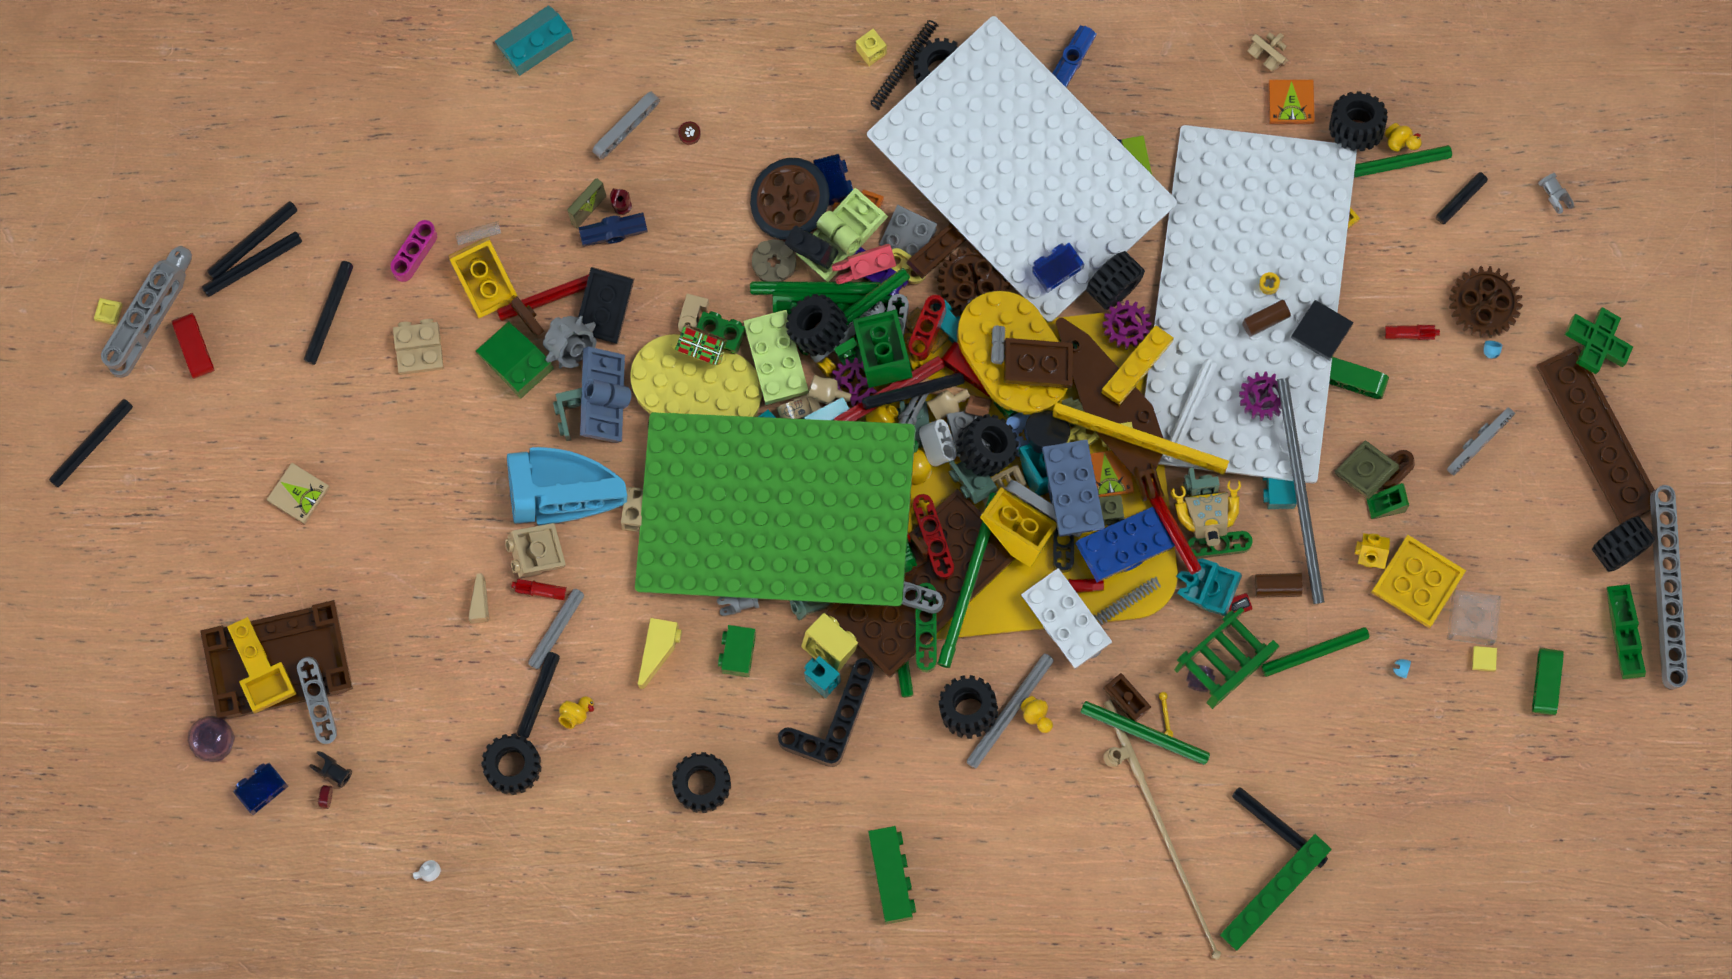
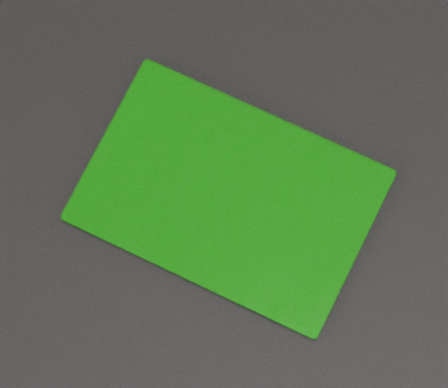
M651 413L649 416L635 590L644 593L901 606L903 603L916 427L913 424Z

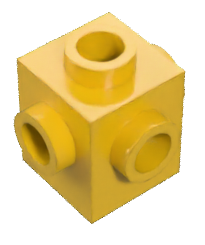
M1363 533L1362 540L1357 541L1355 554L1358 555V564L1369 568L1385 569L1390 548V538L1381 537L1378 534Z

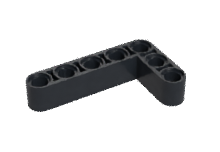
M861 658L853 665L825 740L787 727L778 734L780 747L787 752L828 767L839 765L874 676L872 662L866 658ZM865 665L870 668V672L867 675H860L857 672L858 668ZM855 686L862 689V693L856 697L849 693L850 689ZM844 708H851L854 714L846 718L842 716L841 712ZM843 729L846 735L842 739H837L833 736L834 731ZM791 734L795 737V741L789 745L783 743V737ZM813 742L817 747L815 751L809 753L804 750L805 744ZM829 750H835L838 753V757L835 760H828L825 754Z

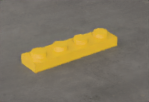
M1155 325L1103 387L1101 393L1120 406L1171 345L1174 338Z

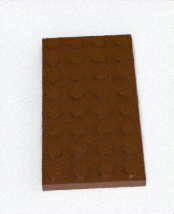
M958 489L936 508L954 564L953 575L945 580L936 577L927 554V562L904 577L905 582L918 586L922 583H930L942 596L944 604L941 611L937 613V633L953 618L983 521L980 518L982 513ZM931 520L926 521L923 525L927 532H932L937 527L936 523ZM919 525L909 534L910 536L915 534L917 538L922 537ZM992 531L969 603L1016 559L1010 555ZM938 541L933 542L930 546L931 551L934 553H940L944 548L943 544ZM943 557L933 558L934 561L937 559L940 561V568L937 570L943 571L946 574L950 566H945ZM907 591L905 598L909 601L915 600L916 591ZM835 603L826 612L828 616H832L838 621L839 626L844 631H850L856 637L858 647L889 678L916 654L915 608L903 604L901 606ZM923 611L919 617L921 621L929 622L932 620L933 614ZM923 633L920 636V642L926 644L933 637L929 633Z

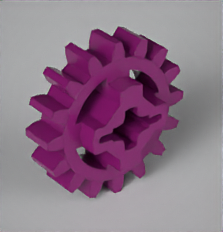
M1126 300L1125 305L1122 306L1118 301L1117 308L1109 307L1111 314L1105 313L1104 319L1107 321L1103 322L1102 327L1108 328L1104 331V336L1110 335L1109 343L1116 341L1117 348L1121 344L1125 345L1126 350H1128L1130 344L1137 348V342L1141 343L1144 340V336L1150 333L1148 328H1151L1152 323L1147 322L1150 319V314H1143L1145 307L1143 306L1138 309V302L1131 306L1129 300ZM1136 315L1140 318L1141 323L1137 322ZM1126 322H1130L1128 328L1123 327ZM1113 327L1117 328L1119 332L1118 335L1113 330Z
M854 358L853 363L846 359L845 366L839 363L838 367L840 370H833L832 372L836 376L835 380L838 382V390H841L840 386L849 390L851 394L849 401L852 407L856 405V402H862V399L870 396V394L877 393L874 387L869 388L867 378L860 375V369L865 370L863 361L860 364L857 358ZM851 369V372L846 377L842 376L847 370ZM856 373L858 382L861 383L856 384L854 391L852 384L849 382H852L854 380ZM863 389H868L863 395L859 396V392Z
M1265 371L1263 376L1260 377L1259 373L1256 372L1255 379L1248 376V384L1242 383L1241 389L1244 391H1239V397L1244 399L1240 400V406L1246 405L1244 413L1246 414L1251 411L1252 419L1256 415L1260 416V421H1263L1264 416H1267L1269 420H1272L1273 414L1278 417L1280 416V409L1282 408L1280 396L1279 398L1277 397L1279 390L1275 380L1276 374L1268 377V373ZM1273 388L1277 390L1278 395L1274 394ZM1268 390L1267 397H1264L1260 402V396ZM1248 395H1250V398L1254 399V405L1250 402Z

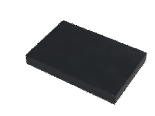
M595 267L590 268L578 319L580 316H583L582 323L584 325L593 322L596 324L592 331L595 338L616 344L619 343L634 278Z

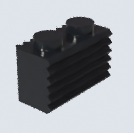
M797 225L793 227L785 241V245L791 250L826 269L831 267L839 253L833 245L801 227L799 228Z

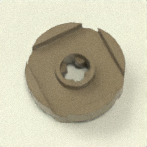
M775 239L760 242L752 255V268L761 281L784 282L795 272L796 256L794 251L785 245L784 241ZM773 257H777V260L780 261V264H776L775 267H771V263L768 262Z

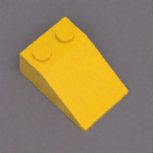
M489 236L448 255L478 318L508 305V299L513 295L518 296Z
M1002 487L980 516L1010 555L1028 567L1032 566L1057 528V523Z

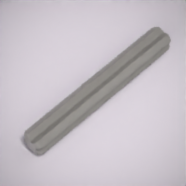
M572 590L529 659L528 664L535 669L541 667L548 652L551 651L584 598V593L580 590Z

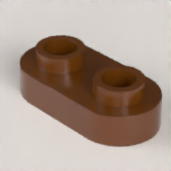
M1399 450L1390 457L1399 465V469L1390 477L1392 478L1391 481L1385 482L1381 486L1382 489L1386 490L1398 485L1413 470L1415 460L1411 452ZM1403 462H1407L1405 466L1400 465Z

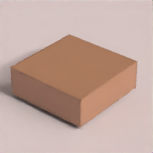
M970 395L965 413L977 416L988 414L992 400Z

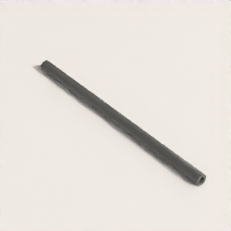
M1288 378L1277 379L1312 599L1313 604H1319L1325 601Z

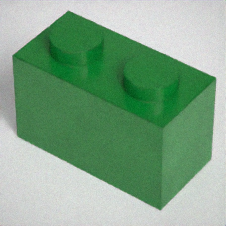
M728 625V630L723 631L721 644L725 645L724 653L719 654L718 667H722V674L750 677L756 629Z

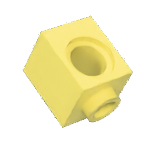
M874 29L856 40V50L869 67L887 54V45Z

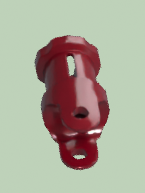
M613 188L610 193V200L615 213L618 215L629 213L632 209L629 192Z

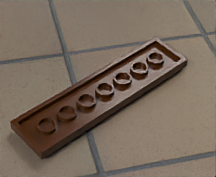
M1576 346L1537 364L1536 367L1618 522L1622 524L1632 517H1637L1651 511L1650 496L1655 489L1593 373L1577 364L1581 351Z

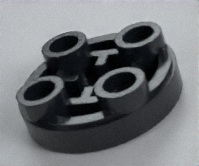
M1046 410L1033 413L1026 421L1024 434L1026 440L1036 453H1043L1042 448L1045 446L1068 442L1070 426L1067 421L1053 417V411Z

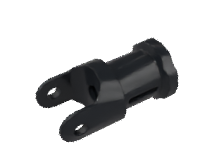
M317 751V754L325 760L324 767L320 769L310 764V768L324 778L329 777L338 783V787H344L352 775V770H346L338 765L337 761L332 757Z

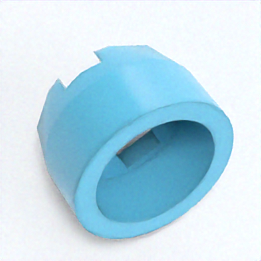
M1485 341L1483 348L1485 356L1490 359L1500 356L1503 345L1496 341Z
M1399 659L1395 664L1400 665V668H1393V671L1397 676L1407 678L1411 661Z

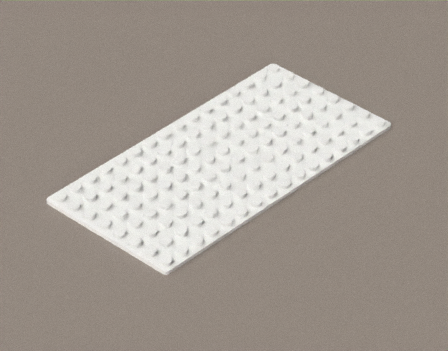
M1183 125L1180 128L1172 196L1177 200V204L1169 212L1154 327L1155 325L1174 339L1148 371L1145 397L1153 405L1163 439L1169 440L1206 359L1215 361L1217 367L1182 445L1228 460L1229 463L1225 473L1293 481L1282 409H1280L1281 414L1279 417L1273 414L1272 420L1264 416L1263 421H1260V416L1258 415L1252 419L1251 411L1246 414L1244 413L1246 405L1240 406V400L1244 398L1239 397V391H1244L1241 389L1242 383L1248 384V376L1255 379L1256 372L1259 373L1260 377L1263 376L1265 371H1267L1268 377L1276 374V381L1277 379L1288 378L1305 483L1314 484L1318 480L1332 358L1330 361L1293 340L1291 336L1314 300L1338 313L1357 149L1351 151V148L1347 147L1345 149L1341 147V143L1337 144L1334 142ZM1268 272L1276 274L1280 279L1279 289L1272 295L1264 294L1259 287L1261 276ZM1267 279L1265 287L1269 285V288H1273L1274 281L1270 282V279ZM1282 299L1285 300L1291 313L1290 318L1252 337L1246 333L1242 325L1245 318ZM1176 350H1180L1183 354H1177ZM1273 388L1274 394L1278 395L1277 390ZM1268 390L1260 396V402L1264 397H1267ZM1248 395L1250 402L1254 405V399L1250 398V395ZM1162 457L1159 462L1160 465L1208 470L1176 458L1174 462H1168Z

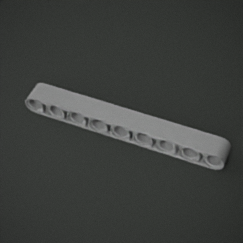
M1662 485L1652 492L1650 506L1652 535L1655 537L1653 551L1662 682L1666 688L1674 690L1686 684L1688 673L1676 495L1672 487ZM1659 492H1664L1667 495V502L1660 501L1658 498ZM1661 514H1664L1668 517V525L1661 523ZM1662 537H1667L1670 540V547L1662 545ZM1664 559H1667L1671 562V570H1667L1663 567L1662 563ZM1665 582H1670L1673 585L1672 593L1665 590ZM1667 604L1674 607L1675 614L1673 616L1666 612ZM1668 627L1676 630L1675 638H1671L1667 634ZM1670 650L1677 652V661L1669 658ZM1672 672L1679 676L1678 684L1671 681L1670 675Z

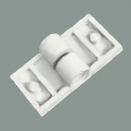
M1059 568L1021 594L1042 623L1046 632L1058 645L1074 669L1112 643V640Z

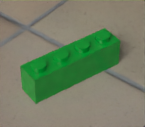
M896 826L870 830L868 833L885 925L913 920L912 914L916 913L914 899L909 900L908 891L912 890L910 876L905 877L904 868L908 867L906 854H901L899 847L904 845L901 831H896Z

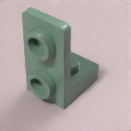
M582 388L557 393V401L553 402L556 415L560 414L562 421L558 423L560 436L565 435L566 441H571L564 407L576 408L581 406Z

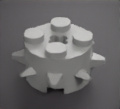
M567 316L563 318L557 317L552 320L550 329L543 341V346L549 351L545 360L547 362L558 360L560 369L563 366L567 368L579 366L578 362L583 359V348L596 347L597 341L592 333L596 324L593 322L584 325L582 323L583 316H580L579 319L574 316Z

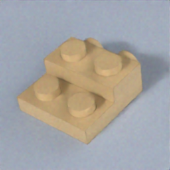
M423 319L420 321V324L411 325V322H400L398 327H393L399 375L444 369L438 322H433V319Z
M554 523L513 530L507 536L508 539L505 540L506 549L508 552H512L514 559L511 561L512 571L514 574H518L519 579L540 575L542 572L561 569L566 566Z

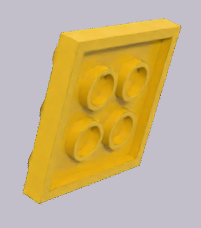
M1407 535L1371 593L1426 627L1431 628L1466 570Z

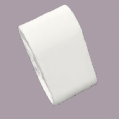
M939 419L920 428L919 436L927 460L932 466L936 467L956 458L957 451L949 427L944 420Z

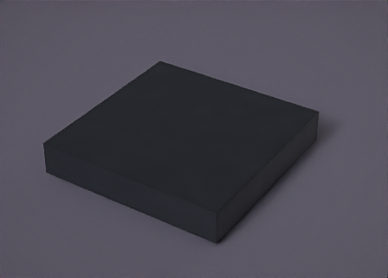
M1314 300L1291 338L1330 361L1354 322Z

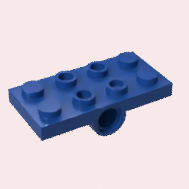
M1154 507L1083 537L1075 543L1096 582H1100L1122 571H1130L1141 565L1144 561L1162 554L1175 546Z

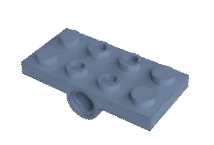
M592 347L583 348L580 436L613 443L622 442L623 409L631 401V390L629 387L624 386V354Z
M1088 440L1043 447L1042 452L1048 477V492L1054 508L1059 537L1103 530L1105 525Z

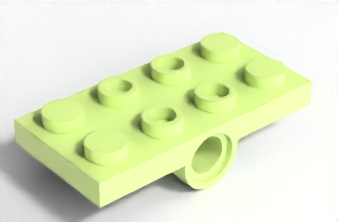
M854 188L833 212L827 211L817 221L818 229L813 235L830 243L838 250L839 253L832 263L834 264L854 255L888 216L858 189ZM795 253L827 282L838 272L832 270V265L829 269H826Z
M787 310L743 321L765 405L806 395L809 391L796 343L787 334L786 323L789 322L787 320Z

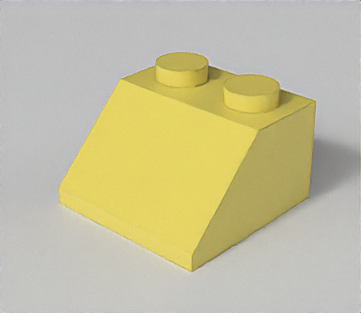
M823 613L805 632L801 647L815 659L820 656L839 672L855 652L858 642L850 631H844L839 626L838 621L834 617H828Z

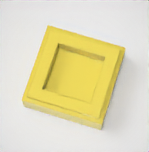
M100 298L94 320L117 326L123 304Z
M1474 646L1472 670L1495 672L1497 648Z

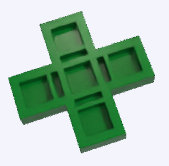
M1603 307L1598 310L1593 323L1577 314L1571 317L1564 335L1583 345L1577 360L1578 365L1597 374L1605 358L1620 367L1627 364L1633 346L1614 336L1621 317Z

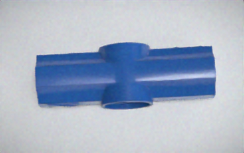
M1079 26L1071 42L1064 49L1063 56L1052 73L1066 88L1077 69L1080 68L1083 58L1097 36V33L1087 26ZM1069 55H1075L1078 57V59L1075 61H1070L1069 59H1067V57Z

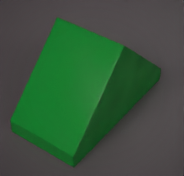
M1404 483L1378 492L1369 500L1367 499L1371 519L1405 513L1409 507Z

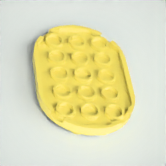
M672 334L658 337L647 343L638 352L633 361L630 375L631 387L638 403L650 414L656 412L755 417L759 411L762 390L757 371L745 358L738 354H733L731 351L725 350L721 364L714 365L675 350L680 335Z

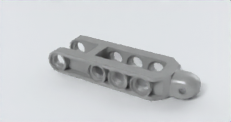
M178 246L171 250L166 260L159 261L154 265L103 348L101 359L114 376L124 378L131 373L183 288L186 277L185 271L192 260V253L189 249ZM161 275L157 284L154 285V279L157 276ZM170 287H172V292L169 295L165 296L169 291ZM149 294V297L147 298L146 302L143 304V303H142L143 297H144L145 295ZM159 305H160V306H161L160 312L157 313V314H154V313L156 312V310L158 309ZM137 313L138 315L133 323H131L132 315ZM149 324V330L146 333H143L145 328ZM114 351L113 356L111 357L110 361H108V354ZM126 362V367H125L124 370H122V371H116V370H115V369L121 367V366Z

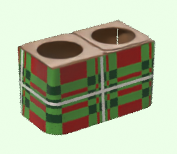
M686 325L683 327L675 350L708 363L719 365L722 362L728 339L691 325Z

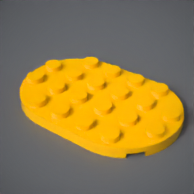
M993 291L976 297L966 306L960 317L957 340L962 354L987 393L1004 409L1023 413L1022 415H1032L1033 413L1053 408L1056 402H1060L1068 388L1004 383V361L1002 364L991 362L993 347L992 329L997 325L1005 327V339L1015 338L1059 342L1039 310L1029 300L1012 292Z

